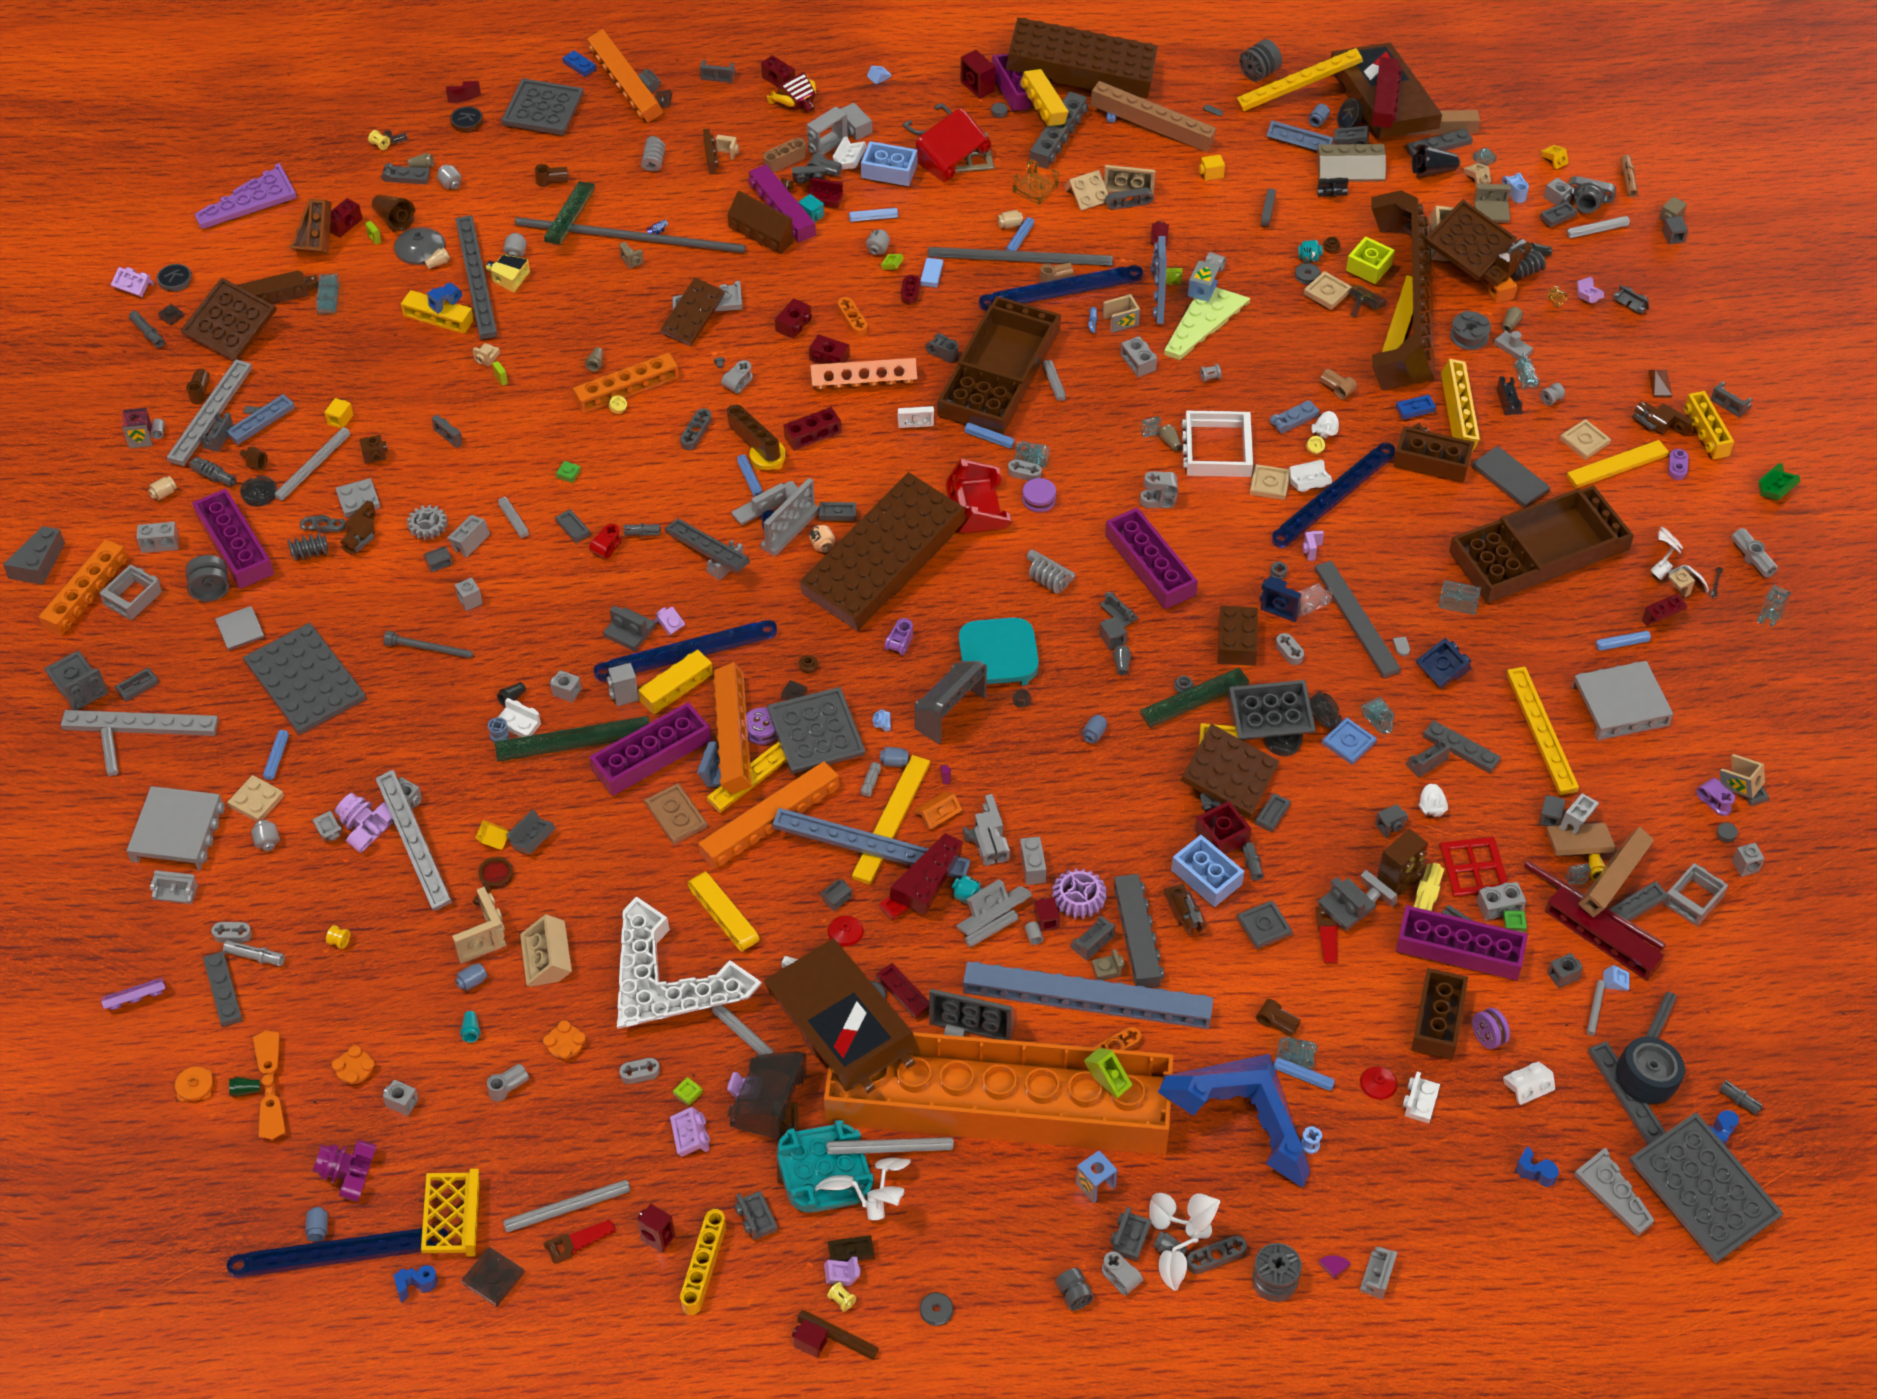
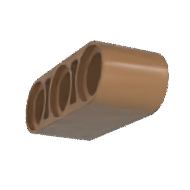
M795 138L766 151L763 154L764 165L766 164L772 172H776L806 157V141L803 138Z

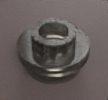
M1019 689L1013 694V704L1021 708L1027 707L1031 703V695L1027 690Z

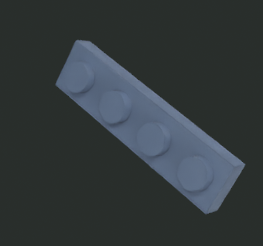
M1271 120L1267 137L1318 151V145H1332L1334 141L1333 137Z
M282 394L226 430L227 436L239 445L293 410L295 405Z

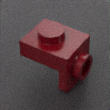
M1162 221L1152 223L1151 245L1158 242V236H1165L1167 246L1169 224Z

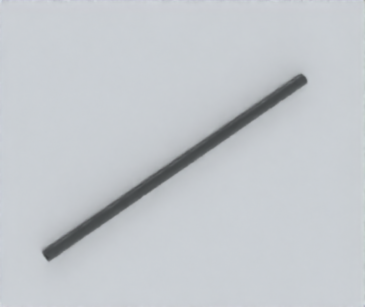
M520 217L515 219L516 226L745 253L746 245Z

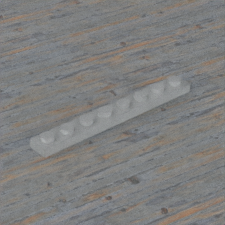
M240 360L233 362L168 454V462L185 466L201 443L203 435H206L215 423L217 412L222 413L253 369L251 363Z
M65 710L61 728L62 730L101 731L102 728L110 727L112 732L215 736L219 719L218 716Z
M391 770L375 778L432 909L435 912L453 903L396 772Z

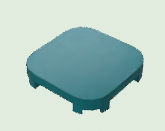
M1021 618L977 620L968 622L960 629L959 647L961 661H981L986 664L987 684L1021 681L1022 686L1028 685L1029 681L1038 675L1039 659L1033 627L1028 621Z
M835 1121L834 1125L795 1132L793 1128L787 1130L786 1134L780 1138L776 1149V1159L787 1197L791 1205L797 1210L805 1213L819 1212L861 1203L853 1186L843 1190L819 1189L815 1192V1187L822 1180L836 1175L854 1177V1181L857 1182L864 1198L868 1197L867 1193L871 1190L873 1184V1174H870L865 1154H827L826 1145L829 1141L860 1140L861 1134L858 1129L855 1130L851 1126L844 1124L843 1121Z

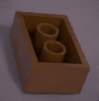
M1220 605L1217 664L1255 666L1258 647V608Z
M1409 828L1383 851L1377 879L1395 892L1397 897L1404 895L1412 883L1416 884L1421 879L1428 842Z

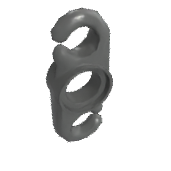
M326 515L308 516L300 522V527L303 530L307 529L304 524L310 522L312 525L308 529L316 530L322 534L324 532H340L345 528V520L339 519L341 525L334 526L338 520L336 518L330 519ZM321 522L328 523L326 526L323 527L318 526Z

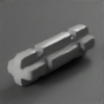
M871 763L870 770L861 788L862 796H871L872 789L881 770L879 763Z

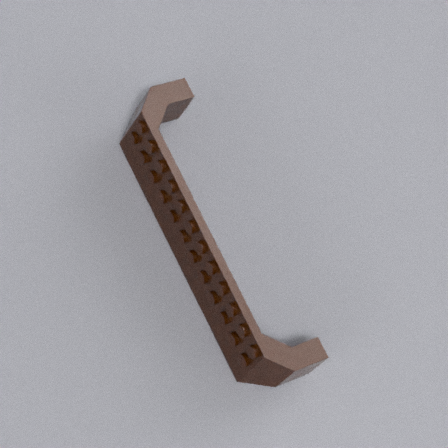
M1402 190L1371 197V209L1380 232L1404 227L1412 235L1414 333L1397 349L1372 354V367L1382 391L1434 380L1431 247L1424 242L1425 237L1430 233L1428 227L1429 220L1427 216H1424V206L1419 203L1418 198Z

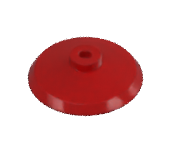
M840 916L829 924L827 932L830 940L834 938L840 946L846 947L852 946L862 939L864 928L857 918Z
M1368 1068L1360 1077L1361 1089L1367 1096L1373 1099H1388L1397 1091V1079L1386 1068Z

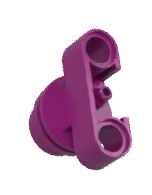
M358 1139L353 1155L344 1153L345 1146H343L342 1150H339V1145L336 1144L330 1146L321 1145L312 1172L318 1173L324 1180L331 1177V1183H334L335 1178L344 1180L339 1197L358 1202L377 1145Z

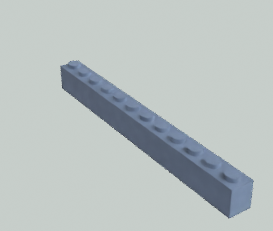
M967 962L963 981L964 994L1209 1029L1213 997L1203 994L1193 995L1182 991L1173 992L1161 988L1152 989L1140 985L1131 986L1124 983L1090 980L1083 977H1069L1062 974L1028 971L1021 968L987 965L980 962Z

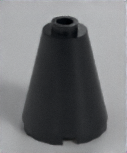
M1424 144L1417 145L1415 148L1417 150L1416 155L1412 156V171L1417 173L1416 177L1420 178L1455 171L1460 165V158L1457 154Z

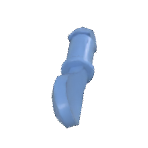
M1091 307L1089 309L1088 327L1090 332L1094 334L1096 333L1098 318L1096 307Z

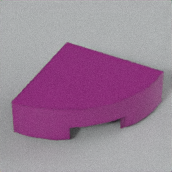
M940 765L943 785L950 784V768L947 765Z
M1332 1255L1320 1259L1319 1265L1335 1279L1350 1266V1262L1343 1257Z

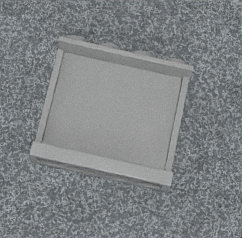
M1647 661L1575 675L1572 689L1578 688L1597 727L1595 731L1597 741L1670 726L1673 712Z
M151 786L127 848L130 861L139 863L141 857L190 862L196 864L197 870H201L203 863L207 860L208 848L212 846L214 831L218 829L220 814L224 813L225 804L222 802L220 794Z

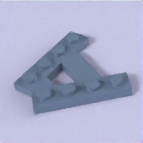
M1158 236V242L1154 243L1151 274H1154V285H1156L1154 301H1157L1156 307H1153V317H1156L1157 324H1164L1167 264L1165 236Z

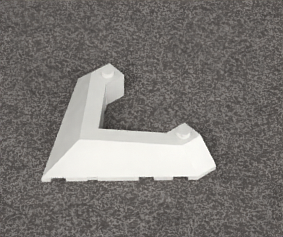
M635 897L623 910L617 1029L748 999L762 983L730 960L716 975H710L708 978L680 979L679 982L673 983L660 982L657 943L670 930L667 917L638 897Z

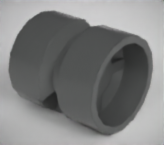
M1079 1268L1069 1269L1060 1274L1055 1280L1059 1292L1065 1295L1063 1299L1070 1311L1079 1310L1087 1306L1094 1299V1294L1090 1286L1085 1284L1086 1279Z

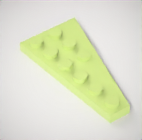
M1217 287L1209 302L1194 298L1166 346L1164 355L1181 360L1194 349L1195 345L1199 342L1202 343L1206 336L1213 334L1229 321L1233 314L1240 312L1244 305L1250 304L1251 298Z

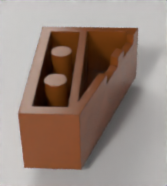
M321 199L308 200L301 217V223L296 229L293 242L290 244V249L328 253L332 202Z

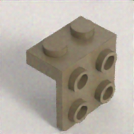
M1477 184L1474 195L1475 208L1495 222H1509L1508 200L1511 190L1510 185Z

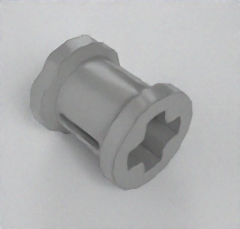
M1219 364L1206 368L1204 366L1200 367V376L1203 382L1214 378L1221 379Z

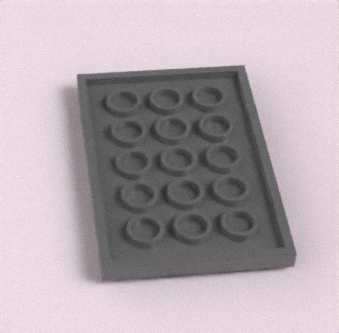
M311 623L243 657L245 664L298 735L366 700L364 692Z
M1697 1112L1629 1159V1162L1715 1264L1777 1221L1784 1214Z

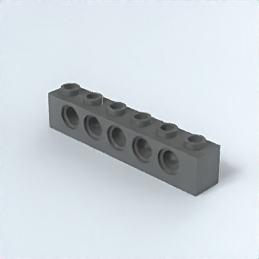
M1069 91L1063 100L1065 107L1069 111L1065 124L1045 127L1030 150V164L1048 169L1050 164L1054 163L1056 155L1062 150L1063 144L1067 143L1069 135L1074 132L1077 123H1080L1082 115L1086 114L1088 110L1086 96Z

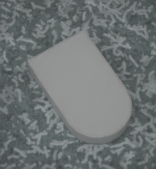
M1406 636L1393 638L1392 641L1397 654L1400 656L1409 655L1410 647Z

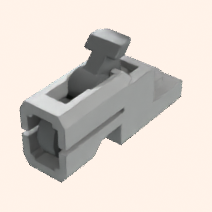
M993 794L985 795V804H982L983 813L975 814V828L968 830L966 827H963V838L967 842L970 840L975 843L983 865L988 866L995 864L994 859H996L997 863L1009 860L1010 850L1006 838L1003 837V824Z

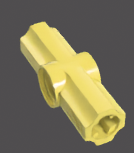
M1433 862L1427 865L1423 880L1420 881L1416 893L1417 898L1414 907L1432 911L1433 903H1436L1440 890L1439 885L1444 873V868L1440 864Z

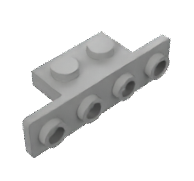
M793 481L785 484L780 483L753 497L751 502L732 511V516L740 525H743L783 504L798 487Z
M998 879L967 899L972 916L959 923L957 928L964 934L970 935L984 925L991 923L1000 915L1007 913L1014 906L1023 903L1032 894L1022 886L1007 893L1003 881Z

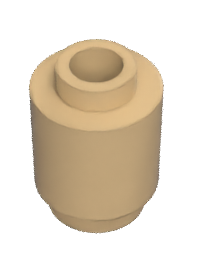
M1018 210L1007 211L998 215L1000 228L1019 227L1021 222H1023L1022 213H1019Z
M170 476L163 477L149 485L148 493L153 500L160 501L174 493L177 486Z

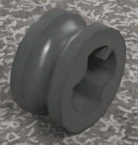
M1279 561L1274 562L1271 566L1270 575L1279 579L1285 578L1288 570L1287 565Z

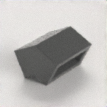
M644 69L642 73L638 74L650 92L658 89L661 80L652 70Z
M445 546L423 554L431 573L453 564L448 549Z
M838 879L822 891L820 895L825 904L835 911L852 897V889L844 880Z

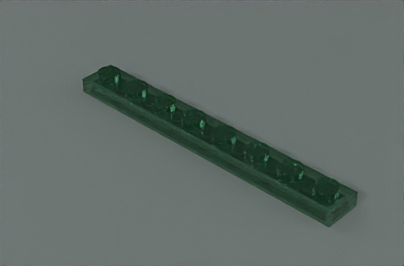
M645 716L496 741L494 743L497 761L617 742L650 723L649 717Z

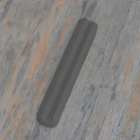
M1666 992L1646 1037H1659L1676 1000V994Z

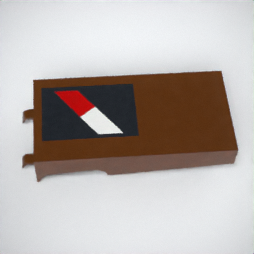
M1391 42L1357 47L1363 62L1335 73L1345 85L1346 96L1357 101L1359 106L1358 112L1379 138L1440 129L1442 113ZM1355 48L1332 51L1331 58ZM1380 57L1400 59L1399 66H1402L1396 122H1392L1391 128L1371 126Z
M834 938L764 980L770 996H773L801 1032L803 1041L816 1058L820 1057L819 1054L821 1055L845 1092L861 1084L868 1094L876 1089L869 1079L871 1076L899 1059L904 1062L908 1069L915 1065L909 1053L921 1054L912 1031Z

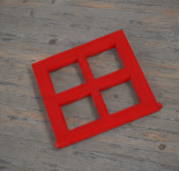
M1495 837L1440 842L1439 846L1452 888V896L1475 895L1485 887L1500 886L1508 882ZM1488 846L1492 861L1476 863L1472 848ZM1466 849L1470 863L1454 865L1450 850ZM1495 869L1499 884L1483 885L1479 871ZM1473 871L1477 886L1460 888L1456 873Z

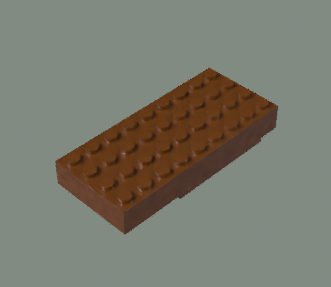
M1017 17L1006 70L1024 73V71L1041 69L1047 78L1053 79V82L1093 90L1100 81L1135 96L1148 98L1158 45Z
M996 296L937 400V415L964 424L972 423L1004 435L1060 331L1061 314Z
M908 472L799 581L802 594L858 631L955 534L954 532L966 521L964 507Z
M1593 485L1582 490L1578 488L1502 516L1500 520L1456 535L1452 537L1449 552L1486 602L1489 603L1630 550L1634 535Z

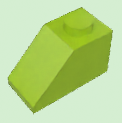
M1098 1048L1084 1060L1093 1078L1115 1098H1118L1132 1086L1113 1050Z

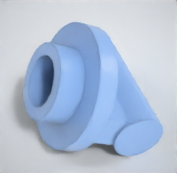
M883 709L876 712L872 719L874 727L882 728L886 732L890 731V712H886Z

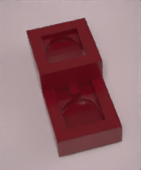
M463 81V86H446L448 103L467 101L481 96L479 81Z

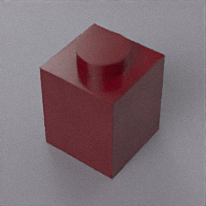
M1041 898L1034 901V914L1041 932L1058 929L1060 927V915L1055 898Z
M803 1319L801 1325H797L792 1333L794 1347L818 1358L828 1341V1330Z

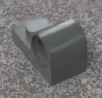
M1368 126L1335 129V145L1349 143L1368 144Z

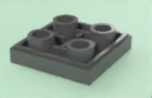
M825 165L792 167L793 181L803 184L806 181H810L811 178L826 179Z

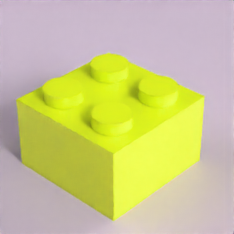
M1365 236L1349 254L1346 271L1376 284L1392 266L1395 250Z

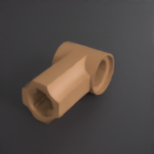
M1070 262L1056 266L1043 264L1040 268V284L1049 287L1056 280L1073 277L1072 264Z
M1328 368L1320 378V381L1332 388L1340 399H1346L1357 389V383L1353 378H1343Z

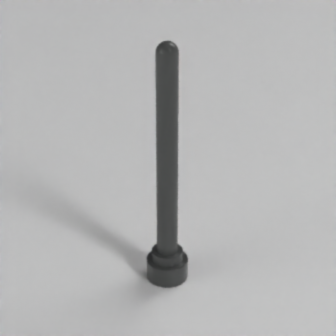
M388 630L384 635V645L392 647L393 645L401 644L466 658L473 657V652L470 650L399 637L396 632Z

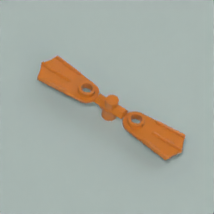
M265 1030L253 1036L259 1071L266 1074L262 1078L265 1097L260 1103L259 1138L273 1141L275 1138L286 1134L280 1100L275 1095L276 1087L273 1073L278 1067L279 1032ZM269 1064L272 1065V1066H271L270 1068H268V1069L265 1068L266 1065H269ZM269 1103H274L272 1107L267 1106Z

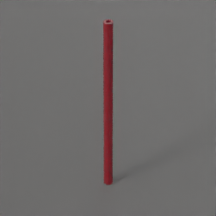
M1529 860L1525 863L1524 867L1554 886L1558 888L1563 886L1573 891L1581 899L1585 895ZM1605 908L1601 911L1658 949L1663 950L1666 943L1610 909Z

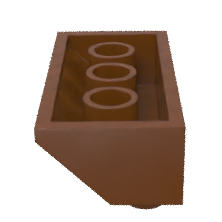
M741 191L737 192L728 212V227L782 254L793 244L792 218Z
M1403 426L1393 466L1464 482L1474 442Z

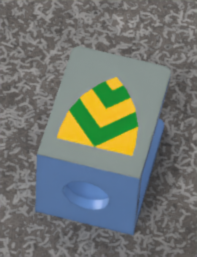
M1198 261L1189 280L1188 297L1207 302L1210 301L1218 284V280H1215L1219 270L1218 265Z
M1099 1150L1077 1166L1076 1184L1094 1203L1097 1201L1099 1184L1106 1181L1112 1189L1116 1187L1118 1170ZM1095 1164V1170L1098 1174L1092 1172V1165Z

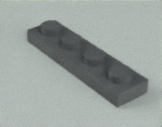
M1466 129L1408 143L1406 149L1412 157L1416 155L1417 150L1415 148L1419 144L1446 151L1472 144L1473 138Z
M1434 720L1423 734V738L1434 744L1436 740L1441 738L1442 747L1448 743L1451 746V753L1489 774L1492 773L1500 762L1501 756Z
M221 951L203 957L222 1028L242 1022L224 952Z

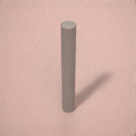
M1598 980L1587 1028V1035L1594 1036L1605 988V982L1602 980Z

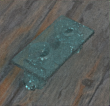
M1525 353L1514 364L1523 390L1528 386L1536 388L1540 382L1536 373H1534L1535 369L1532 360L1527 358Z

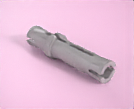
M226 940L223 945L224 953L254 959L262 964L270 963L282 966L285 961V954L269 951L265 947L256 948Z

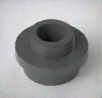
M1180 676L1175 681L1174 688L1178 693L1188 694L1193 690V682L1188 676Z

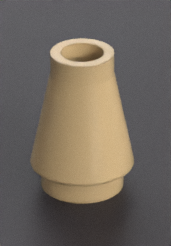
M444 247L442 249L438 248L430 257L424 260V263L428 269L448 263L450 256Z

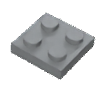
M371 478L336 487L345 518L351 517L367 500L373 502L375 510L381 508Z

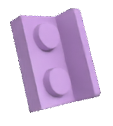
M119 267L111 286L143 297L148 284L153 286L155 282L146 273L141 272L138 274L129 267H126V269Z
M690 1107L670 1117L678 1155L683 1157L698 1149H702L705 1152L710 1150V1138L705 1129L706 1119L702 1112Z

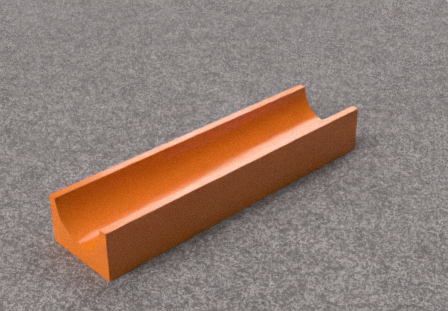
M912 1032L921 1053L920 1055L913 1052L909 1053L915 1065L907 1069L904 1062L899 1059L871 1076L869 1079L876 1089L868 1094L861 1084L845 1092L828 1067L824 1095L826 1125H834L835 1121H843L844 1124L855 1128L1166 1155L1171 1101L1158 1093V1090L1165 1076L1172 1074L1173 1054L1108 1049L1113 1050L1132 1083V1086L1118 1098H1115L1096 1081L1086 1066L1084 1060L1098 1049L1092 1047Z

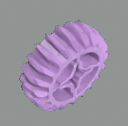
M1075 868L1074 872L1067 870L1066 875L1061 873L1059 879L1056 878L1055 885L1052 888V897L1055 898L1060 913L1066 911V916L1073 915L1074 919L1077 916H1081L1084 919L1085 915L1091 918L1093 913L1098 914L1099 908H1103L1107 896L1106 886H1104L1103 880H1099V875L1093 876L1092 870L1087 873L1084 868L1081 871ZM1071 887L1068 892L1064 893L1067 888ZM1095 894V896L1088 901V898H1090L1091 895Z

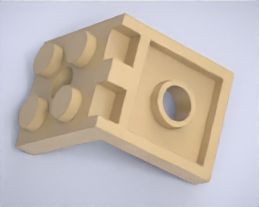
M485 887L477 889V894L486 923L452 936L460 964L507 946L504 940L503 931H505V928L501 921L502 915L499 909L495 908L494 898L491 893L487 894Z

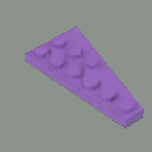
M280 163L276 164L273 170L263 172V176L260 178H253L233 190L232 195L220 198L221 201L217 204H210L195 213L200 228L204 229L297 198Z

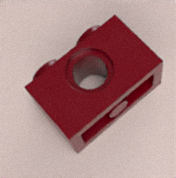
M773 55L761 62L762 78L778 88L780 84L795 77V69Z
M346 198L331 210L330 233L341 238L363 220L360 205Z
M793 298L775 318V331L793 339L811 321V305Z
M819 334L809 347V359L820 364L847 362L850 357L849 344Z
M650 1203L646 1209L640 1212L637 1218L641 1240L663 1253L675 1237L673 1219L671 1215Z

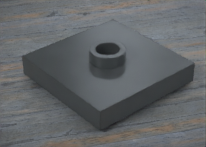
M1273 900L1237 914L1238 922L1255 949L1292 935V929Z

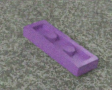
M163 977L101 997L103 1008L113 1010L121 1007V1003L127 1001L135 1003L142 1000V996L161 994L162 990L165 989Z

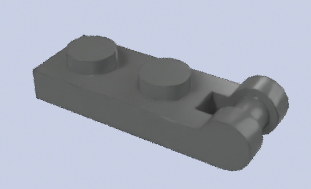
M387 163L384 166L381 179L385 182L427 185L431 173L429 168L400 167Z

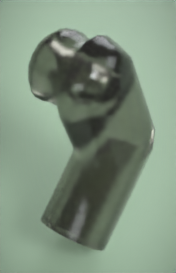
M391 130L383 131V135L389 137L391 143L396 144L408 140L406 133L392 135Z

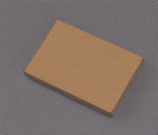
M679 783L644 800L646 807L673 845L708 828L707 822Z
M1606 823L1583 824L1575 834H1572L1573 825H1568L1564 831L1559 829L1560 825L1546 827V833L1555 856L1615 852L1616 846Z

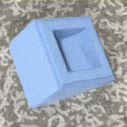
M871 66L867 77L875 84L881 83L892 76L883 66Z
M1615 965L1604 970L1603 981L1605 982V988L1629 990V972Z

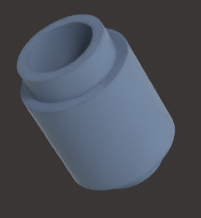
M1325 104L1316 105L1309 115V123L1312 126L1319 127L1323 125L1330 115L1328 106Z
M1101 715L1091 717L1081 732L1084 740L1088 743H1097L1107 728V720Z
M885 747V750H881L880 762H884V766H907L908 750L897 747Z
M480 963L472 964L456 974L457 979H455V982L460 990L469 991L484 982V979L488 976Z
M314 1207L306 1213L305 1234L309 1241H323L328 1232V1212L321 1207Z

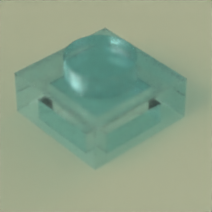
M1486 147L1473 154V159L1485 166L1495 162L1497 157Z
M1159 416L1142 420L1141 433L1143 437L1159 434L1161 429V419Z
M1589 863L1569 867L1566 876L1568 885L1574 883L1582 884L1588 881L1591 872Z

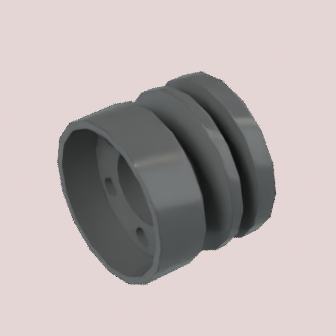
M1263 39L1243 51L1239 62L1247 78L1258 82L1281 67L1282 56L1278 47L1272 41Z
M1281 1243L1268 1244L1259 1250L1255 1258L1252 1284L1260 1297L1272 1302H1281L1294 1295L1298 1287L1302 1265L1298 1253L1288 1245Z

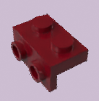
M811 178L808 195L811 194L823 202L824 206L839 208L844 195L843 183Z
M1676 593L1647 606L1642 622L1648 626L1685 610L1687 604Z

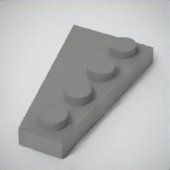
M1605 1147L1575 1171L1574 1176L1635 1235L1639 1236L1652 1226L1655 1220L1641 1199L1636 1197L1632 1191V1186L1628 1180L1624 1179L1620 1173V1168L1616 1162L1613 1163L1609 1157L1610 1153Z

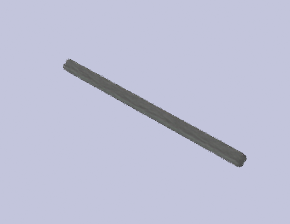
M945 247L928 248L929 257L1044 263L1070 262L1071 264L1107 266L1113 264V256Z

